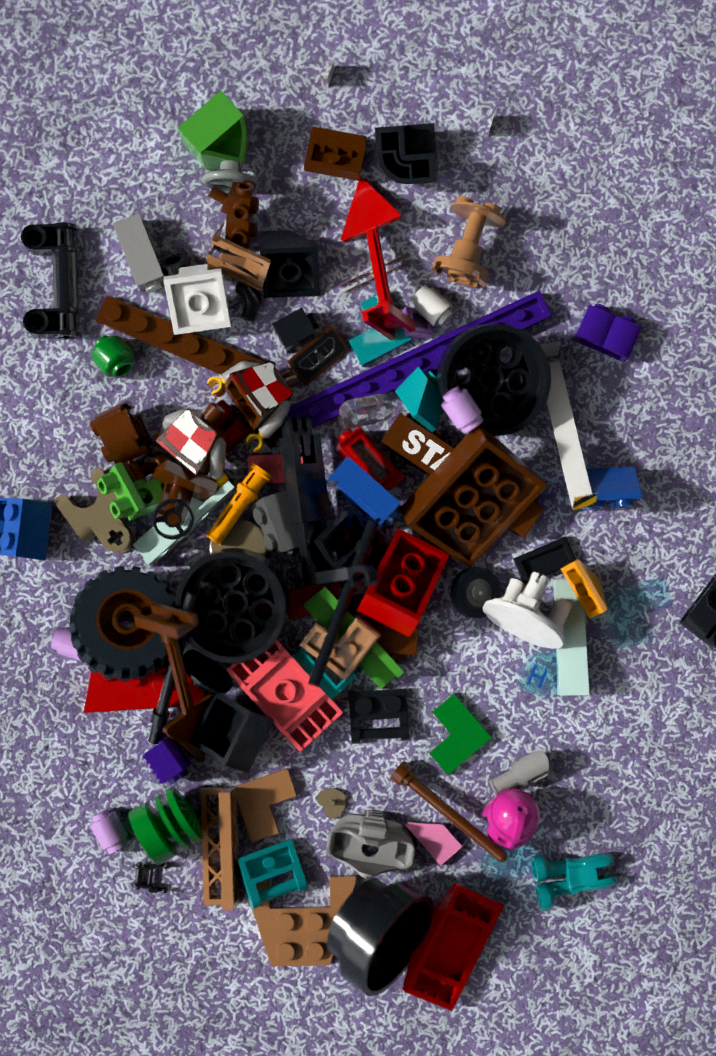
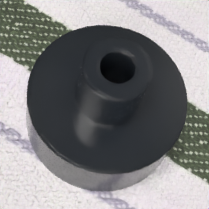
M182 253L172 255L160 263L164 276L179 274V268L191 266L187 255Z

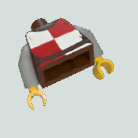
M241 361L222 373V378H209L207 386L212 388L219 384V387L213 390L211 394L219 398L227 392L253 431L257 429L260 431L258 434L248 435L245 441L246 445H248L253 439H258L259 445L253 450V452L257 453L264 448L263 440L270 438L284 423L285 417L290 410L289 402L293 396L291 388L298 385V379L292 370L280 374L274 364L270 362L260 364L257 362Z
M210 402L203 413L197 409L188 408L166 415L160 432L154 434L156 442L195 475L209 474L210 477L208 479L218 483L216 489L218 491L228 482V478L224 473L227 433L217 425L225 411L217 404Z

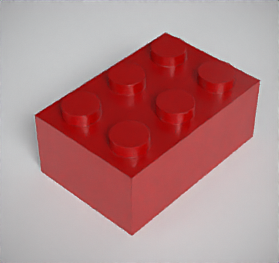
M398 528L377 568L378 583L368 586L357 611L410 637L424 613L450 554Z

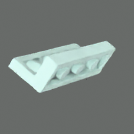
M229 480L204 502L192 497L189 507L194 515V524L190 532L236 492V488ZM189 511L187 512L184 525L181 526L183 530L187 528L190 522ZM165 522L156 523L158 529L164 534H179L176 527H168ZM153 526L133 546L144 557L143 560L148 565L154 566L187 535L175 540L166 539L160 536Z

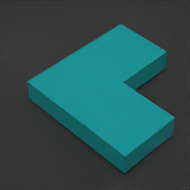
M376 294L361 302L363 310L377 306L379 302L378 295ZM404 327L394 331L396 338L393 340L388 339L373 328L349 340V344L361 366L363 367L411 342L412 338L406 337L404 334Z

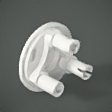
M533 572L527 586L522 581L511 578L502 598H495L485 602L483 612L498 627L540 647L557 649L563 646L565 641L562 634L563 625L573 605L563 598H558L555 600L548 617L541 613L539 600L549 583V579L546 576L542 575L541 578H538L539 573Z

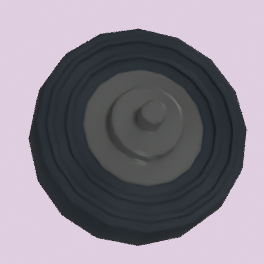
M481 567L463 569L455 576L451 584L450 596L452 604L465 617L476 619L486 617L487 615L483 612L485 602L501 597L500 583L495 574Z

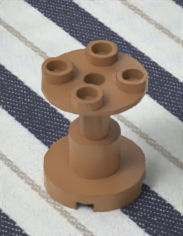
M458 196L456 202L452 203L451 210L468 220L462 240H455L451 256L435 257L431 270L438 276L442 272L448 274L447 280L477 288L479 283L482 287H486L490 274L486 269L478 265L483 249L478 243L484 225L500 227L506 224V218L500 214L501 207L496 204L485 203L483 206L473 203L474 201L468 197Z

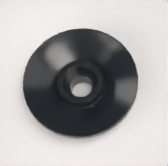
M189 650L183 655L185 671L191 677V681L196 687L216 694H226L232 687V680L226 669L220 667L212 659L202 655L197 650Z

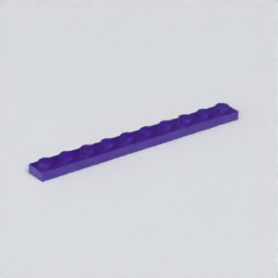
M539 290L290 406L286 417H309L313 429L395 391L418 366L426 373L430 370L432 372L437 371L440 359L447 346L459 334L469 328L493 323L513 326L523 331L551 318L552 315ZM480 343L474 345L471 354L483 350L484 347Z

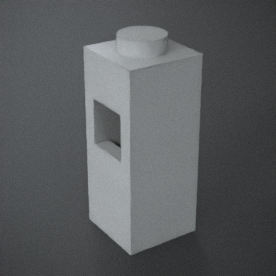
M138 213L113 223L138 289L141 292L146 290V293H152L161 289L164 283V274L140 214Z

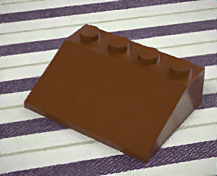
M478 425L463 438L400 509L407 526L470 568L540 495L548 484L500 440Z

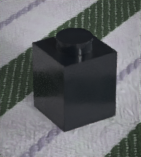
M303 308L272 323L287 353L316 338L315 329L319 328L312 313L310 312L306 315Z

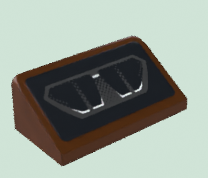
M329 326L287 362L307 386L350 349L335 329Z

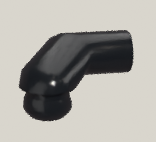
M238 281L235 287L236 293L240 294L245 301L240 318L253 323L261 304V296L257 289Z

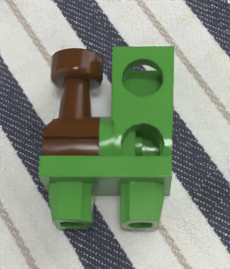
M164 453L153 454L150 456L149 462L137 464L134 460L113 465L109 473L100 477L97 487L101 494L107 495L114 492L117 500L112 501L109 505L115 519L128 517L129 521H132L139 516L153 512L159 505L165 484L155 479L147 481L146 476L154 473L155 469L168 459Z

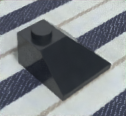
M290 230L261 231L260 255L271 260L263 284L264 298L320 296L317 243Z

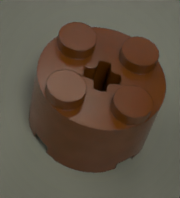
M128 400L97 414L95 419L90 421L92 431L97 437L100 436L104 445L101 447V451L108 463L112 461L115 464L124 463L128 460L135 461L153 452V448L148 447V445L152 444V440L140 415L134 416L130 410L135 407Z

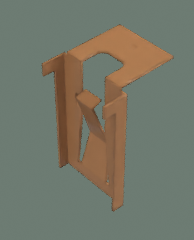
M223 223L211 241L213 247L206 258L208 269L221 268L222 274L261 291L271 260L220 237ZM218 246L239 256L222 253V250L219 259L213 256L212 253ZM232 264H235V265L244 267V268L247 269L249 272H251V273L254 274L256 277H258V279L255 278V277H253L252 275H250V274L244 272L243 270L237 268L236 266H234V265H232Z

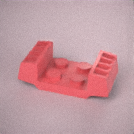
M277 639L263 654L245 662L233 663L227 671L262 712L274 720L273 724L301 752L333 723L343 711L320 687L317 688L308 684L310 676L286 650L287 648L280 640Z

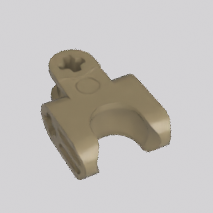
M100 467L91 472V478L96 487L100 477L107 474ZM98 489L97 500L87 508H79L70 497L63 494L55 498L56 506L85 543L97 536L107 550L117 554H124L133 547L134 535L122 518L115 519L110 511L109 505L112 501L117 500L114 492L103 495ZM115 533L123 534L121 537L123 543L121 545L112 543L115 540Z

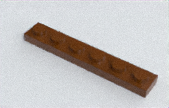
M108 295L95 320L99 324L221 376L222 373L241 361L263 363L261 360L195 332L174 335L171 322Z

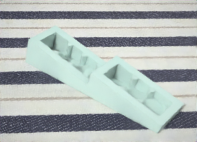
M554 579V603L556 599L563 598L573 605L563 625L564 644L556 649L557 695H589L585 610L567 579Z

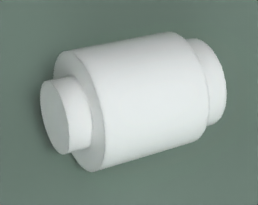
M424 285L411 299V303L415 305L414 309L434 327L438 324L444 326L453 316L451 312L453 305L433 287L429 288L427 285Z

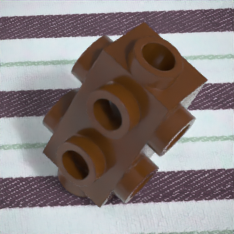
M245 181L233 182L229 194L213 186L208 196L223 204L221 212L227 214L225 239L248 249L250 247V240L256 239L258 222H254V214L257 215L260 198L256 197V185Z

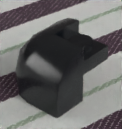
M435 123L375 128L379 167L388 178L400 184L437 182L438 152Z

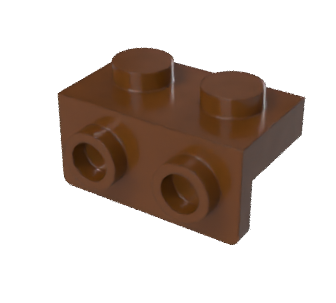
M311 127L304 171L359 181L367 137Z

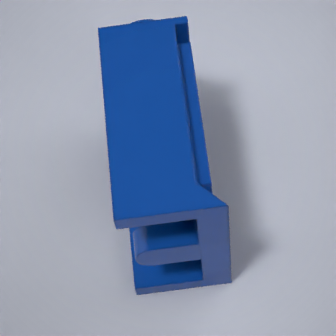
M347 457L326 480L327 487H336V491L353 506H356L369 520L379 522V529L383 525L389 528L401 513L398 510L400 502L350 457Z

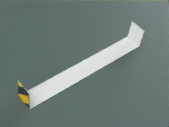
M560 341L540 344L546 357L559 355ZM560 360L549 362L551 388L547 405L572 510L595 507L597 493L592 494Z

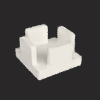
M208 264L182 267L179 268V274L164 276L165 291L174 335L231 327L228 293L221 268L209 270Z

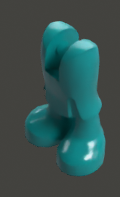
M598 853L576 859L565 858L563 861H547L542 855L532 856L531 868L536 882H542L551 877L565 874V880L535 884L536 896L541 911L551 910L555 899L568 894L574 896L584 891L602 890L618 884L616 874L597 876L596 868L613 865V855Z

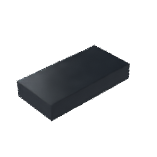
M566 536L513 558L524 585L528 584L533 572L539 573L538 578H541L542 575L547 576L561 570V568L576 560Z

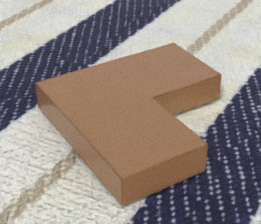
M358 616L342 638L337 637L327 667L344 680H347L382 633ZM317 621L300 643V646L317 658L328 627Z
M288 768L234 786L236 787L237 802L251 843L279 833L270 805L297 796Z

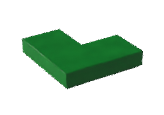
M454 693L432 711L450 735L432 749L429 754L445 773L449 775L492 737Z

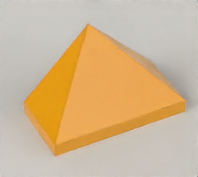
M577 559L561 568L562 573L589 619L608 610L601 581L588 567Z

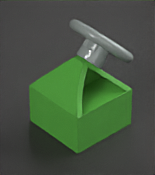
M220 91L178 127V131L184 146L206 170H217L208 172L202 177V182L206 187L211 189L215 186L229 193L233 182L245 181L256 185L257 189L259 186L258 180L250 174L243 173V164L249 149V136L244 115Z

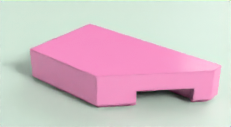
M408 821L405 824L440 866L462 848L459 841L443 823Z

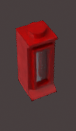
M361 426L354 431L349 428L337 439L339 443L335 451L343 460L350 457L388 492L394 487L400 486L406 476L401 474L365 434Z

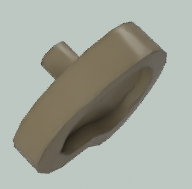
M326 788L318 793L317 801L324 807L326 816L334 819L339 817L345 809L346 796L338 789Z

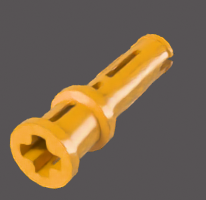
M254 463L251 464V470L243 482L236 485L237 488L235 490L237 492L205 535L219 546H221L225 537L249 504L258 500V493L266 482L273 479L270 474Z

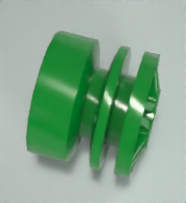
M174 786L165 790L166 798L162 794L155 796L157 811L146 802L129 812V820L137 839L148 856L158 866L177 855L175 840L181 847L187 849L191 846L190 839L194 843L203 839V833L196 813L190 803Z

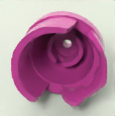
M507 789L496 795L488 802L482 812V817H487L489 823L487 830L488 838L509 851L529 843L540 822V811L536 801L528 793L519 789Z

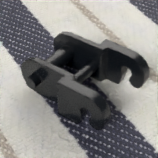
M139 861L138 864L132 866V868L136 869L135 882L131 883V886L136 887L135 890L149 888L148 892L168 893V888L154 887L152 877L154 868H170V863H162L158 866L152 862L151 866L142 865V862ZM142 870H149L148 883L141 882Z

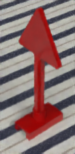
M361 177L354 193L341 240L346 243L366 234L379 302L377 306L362 311L363 322L388 339L393 340L396 338L394 331L404 327L410 332L416 329L414 320L397 309L394 300L391 299L378 230L400 220L402 215Z

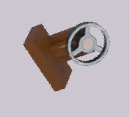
M167 459L155 469L153 479L165 484L159 505L153 512L152 523L160 536L175 540L187 535L193 527L194 515L189 507L192 497L204 502L216 493L218 483L202 475H195L189 469ZM189 511L190 522L187 528L183 530L181 526L184 525L187 512ZM165 522L168 527H176L179 534H164L158 529L156 523Z

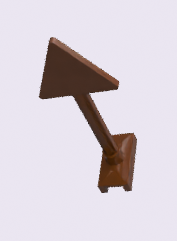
M153 603L151 605L152 614L149 616L135 615L136 627L161 635L162 642L166 645L182 709V714L163 728V732L195 760L203 763L206 753L191 744L190 741L211 700L212 694H208L196 704H193L178 643L179 638L199 625L197 614Z

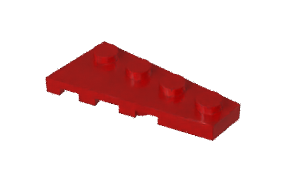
M161 668L155 674L147 675L145 679L137 681V678L130 679L129 682H120V679L112 678L111 681L103 678V674L99 672L95 674L91 671L83 713L157 708L167 669ZM186 672L193 704H196L204 698L205 689L196 687ZM174 685L169 707L181 706L176 685Z

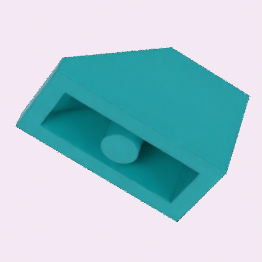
M418 366L395 392L413 418L433 432L437 427L443 408L437 388V375L431 370L426 373Z

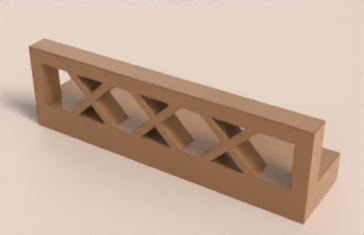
M236 787L201 788L204 905H222V910H234L240 903L239 868L236 862V858H238ZM208 795H219L218 814L209 806ZM209 814L213 817V819L210 822ZM215 821L220 826L219 842L209 834V827ZM210 843L214 846V848L211 851ZM216 849L220 852V871L210 863V856ZM216 879L221 882L222 897H211V884Z

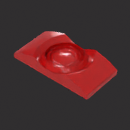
M455 882L434 908L428 933L422 943L412 953L402 990L405 993L453 1011L501 914L504 904Z

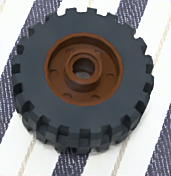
M124 566L115 567L113 572L108 573L107 570L98 573L96 579L93 580L91 578L84 584V589L78 592L71 609V642L73 648L77 651L78 658L82 663L85 662L89 666L88 669L93 673L99 672L104 675L103 678L111 681L112 678L120 679V682H129L130 679L137 678V681L145 679L147 675L155 674L161 670L162 666L169 661L166 645L162 642L161 635L136 627L134 616L137 614L144 616L152 614L151 605L153 603L175 608L176 593L170 592V585L165 580L160 582L156 579L157 574L151 571L148 574L140 572V567L132 566V570H124ZM128 621L133 626L126 628L121 626L120 622Z

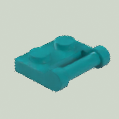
M292 839L236 858L247 892V899L252 909L259 908L262 905L261 903L295 890L300 892L307 889V883ZM291 871L292 879L258 892L256 883Z

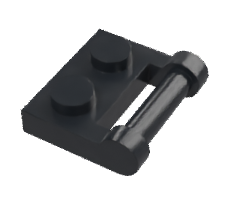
M406 688L348 692L352 744H360V741L396 738H400V741H409ZM399 718L400 727L359 729V721Z

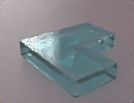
M655 578L603 592L608 608L604 614L614 649L643 641L635 613L663 606Z

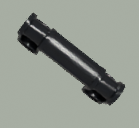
M68 222L31 224L26 226L21 232V242L29 253L36 256L52 255L54 308L31 309L23 317L24 328L34 338H80L76 323V315L79 314L77 248L74 247V232L77 231L76 224ZM33 236H42L40 244L36 246L29 245L30 239ZM37 318H43L45 321L44 326L40 330H32L33 321Z

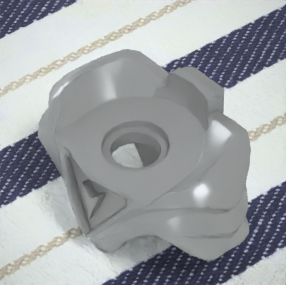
M373 810L366 811L365 816L348 814L342 817L331 829L326 847L329 856L351 867L365 879L385 872L409 868L413 863L415 852L413 841L406 827L402 823L386 820L384 812ZM362 845L377 846L379 850L374 855H367L363 852Z

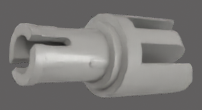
M535 751L512 762L511 770L490 779L489 783L495 795L518 785L527 788L548 777L553 771V764L544 752Z

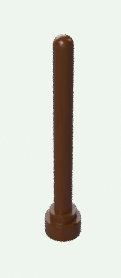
M403 761L390 777L398 786L403 785L405 788L407 786L410 787L496 860L505 862L508 859V854L419 781L415 777L416 773L413 772L414 768L406 761Z

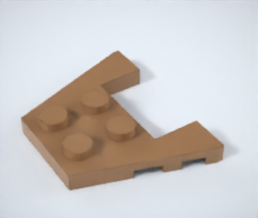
M330 875V906L270 907V900L261 903V907L252 909L271 966L330 965L333 954L327 948L328 933L340 907L353 892L356 875ZM270 879L256 883L258 892L270 887Z

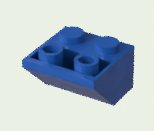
M635 467L586 469L592 494L597 493L595 507L583 508V511L600 510V508H604V505L611 504L612 510L629 509V507L634 506V502L642 499Z
M0 498V556L46 560L53 503L19 498Z

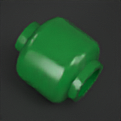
M116 335L103 336L96 341L92 352V359L105 376L121 378L127 375L133 368L134 353L123 338Z

